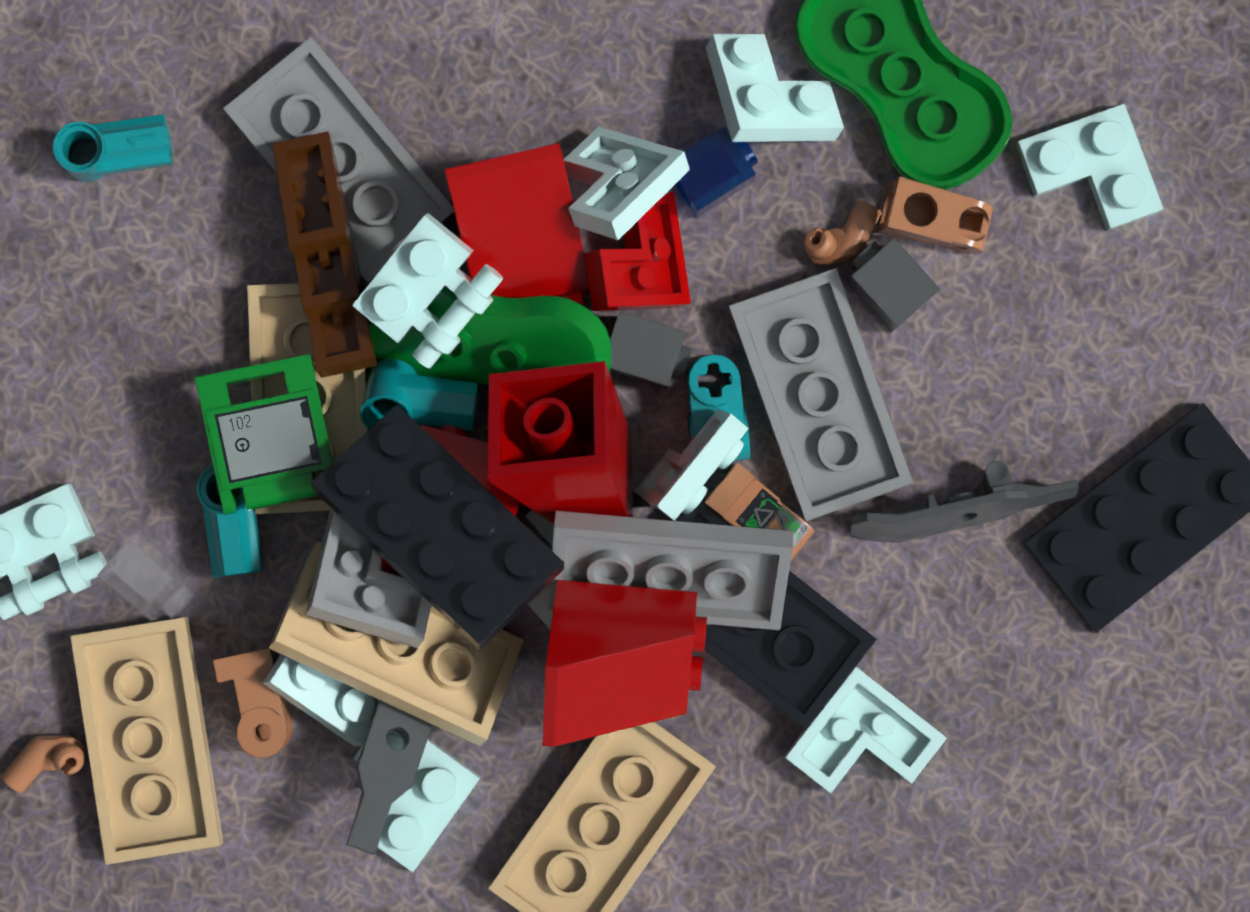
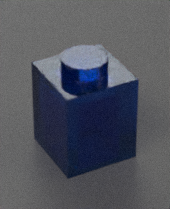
M724 126L685 151L690 170L675 184V187L697 219L752 184L756 176L752 167L758 164V160L748 142H732L730 132Z

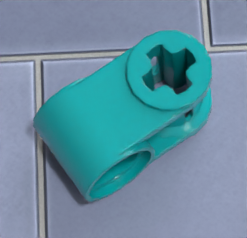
M711 354L700 357L691 365L687 373L690 414H688V429L691 441L717 409L732 414L748 428L746 411L743 409L741 379L736 365L723 355ZM711 363L716 364V369L719 373H727L729 378L728 384L720 386L719 395L715 397H710L709 389L699 387L697 382L698 376L707 374V365ZM747 430L740 439L744 443L743 448L734 461L750 460L749 431Z

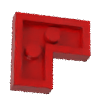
M667 192L624 234L626 249H599L584 254L593 311L665 309L691 304L674 192Z

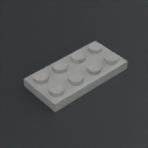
M312 37L308 38L223 108L276 173L277 169L272 143L329 132L344 192L360 274L368 284H370L424 215L429 213L442 225L455 216L454 207Z
M837 268L728 307L799 510L805 522L913 484Z
M556 511L553 552L565 563L564 570L551 582L549 610L553 611L557 580L697 592L696 616L707 617V624L780 630L793 549V531Z

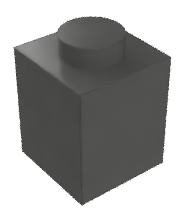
M895 238L883 248L874 241L850 262V265L856 272L846 282L891 333L940 290Z
M619 311L610 339L612 350L610 373L667 390L671 378L683 380L692 348L682 345L685 331Z

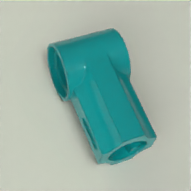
M164 114L92 125L87 122L75 121L63 126L53 140V152L56 160L72 178L81 182H92L102 178L104 175L173 165L170 134ZM82 140L96 142L97 153L89 163L83 165L71 163L70 151L77 142Z
M385 359L377 362V366L372 367L370 370L360 409L361 421L370 429L392 408L398 405L419 426L424 425L436 428L451 425L466 432H473L479 384L476 382L419 376L415 369L406 362L396 359Z
M208 466L200 474L196 493L200 503L203 505L213 578L264 571L255 510L247 511L243 488H240V494L235 500L236 513L224 516L222 504L216 500L214 495V485L217 481L214 466Z

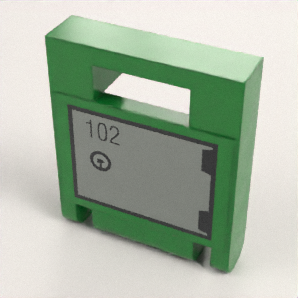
M310 354L195 377L224 516L236 513V501L231 492L233 489L243 488L247 511L316 497L311 484L313 481L312 473L324 471L333 463V457ZM284 374L288 394L231 405L227 386Z

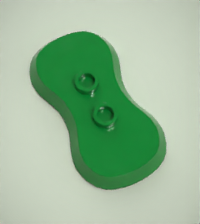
M922 0L801 1L796 12L794 24L796 41L801 53L817 72L853 93L864 104L875 120L891 163L906 179L947 190L975 178L997 159L1006 147L1012 131L1013 120L1007 98L1001 87L991 77L954 55L941 42L932 29Z
M445 286L427 309L441 319L457 299V296ZM491 295L493 302L484 313H475L458 334L460 338L458 345L450 354L443 353L431 368L420 364L412 355L424 340L423 334L414 326L397 343L369 320L375 355L379 361L385 359L404 361L412 366L419 376L468 380L489 386V374L601 361L606 362L610 373L612 363L611 341L604 324L588 308L563 297L533 296L507 298Z

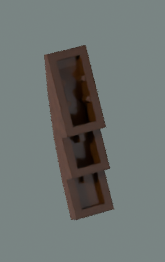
M327 131L272 143L288 245L295 259L302 309L308 317L316 371L323 378L377 366L369 319L352 306L364 290L331 136Z

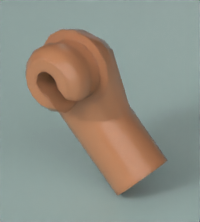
M857 200L844 226L826 230L817 227L810 230L803 242L809 259L816 264L825 266L855 259L863 251L882 213L881 210L865 201Z
M38 735L29 741L1 774V779L14 791L23 794L42 771L64 772L65 775L75 774L85 764L84 745L78 739L69 735Z

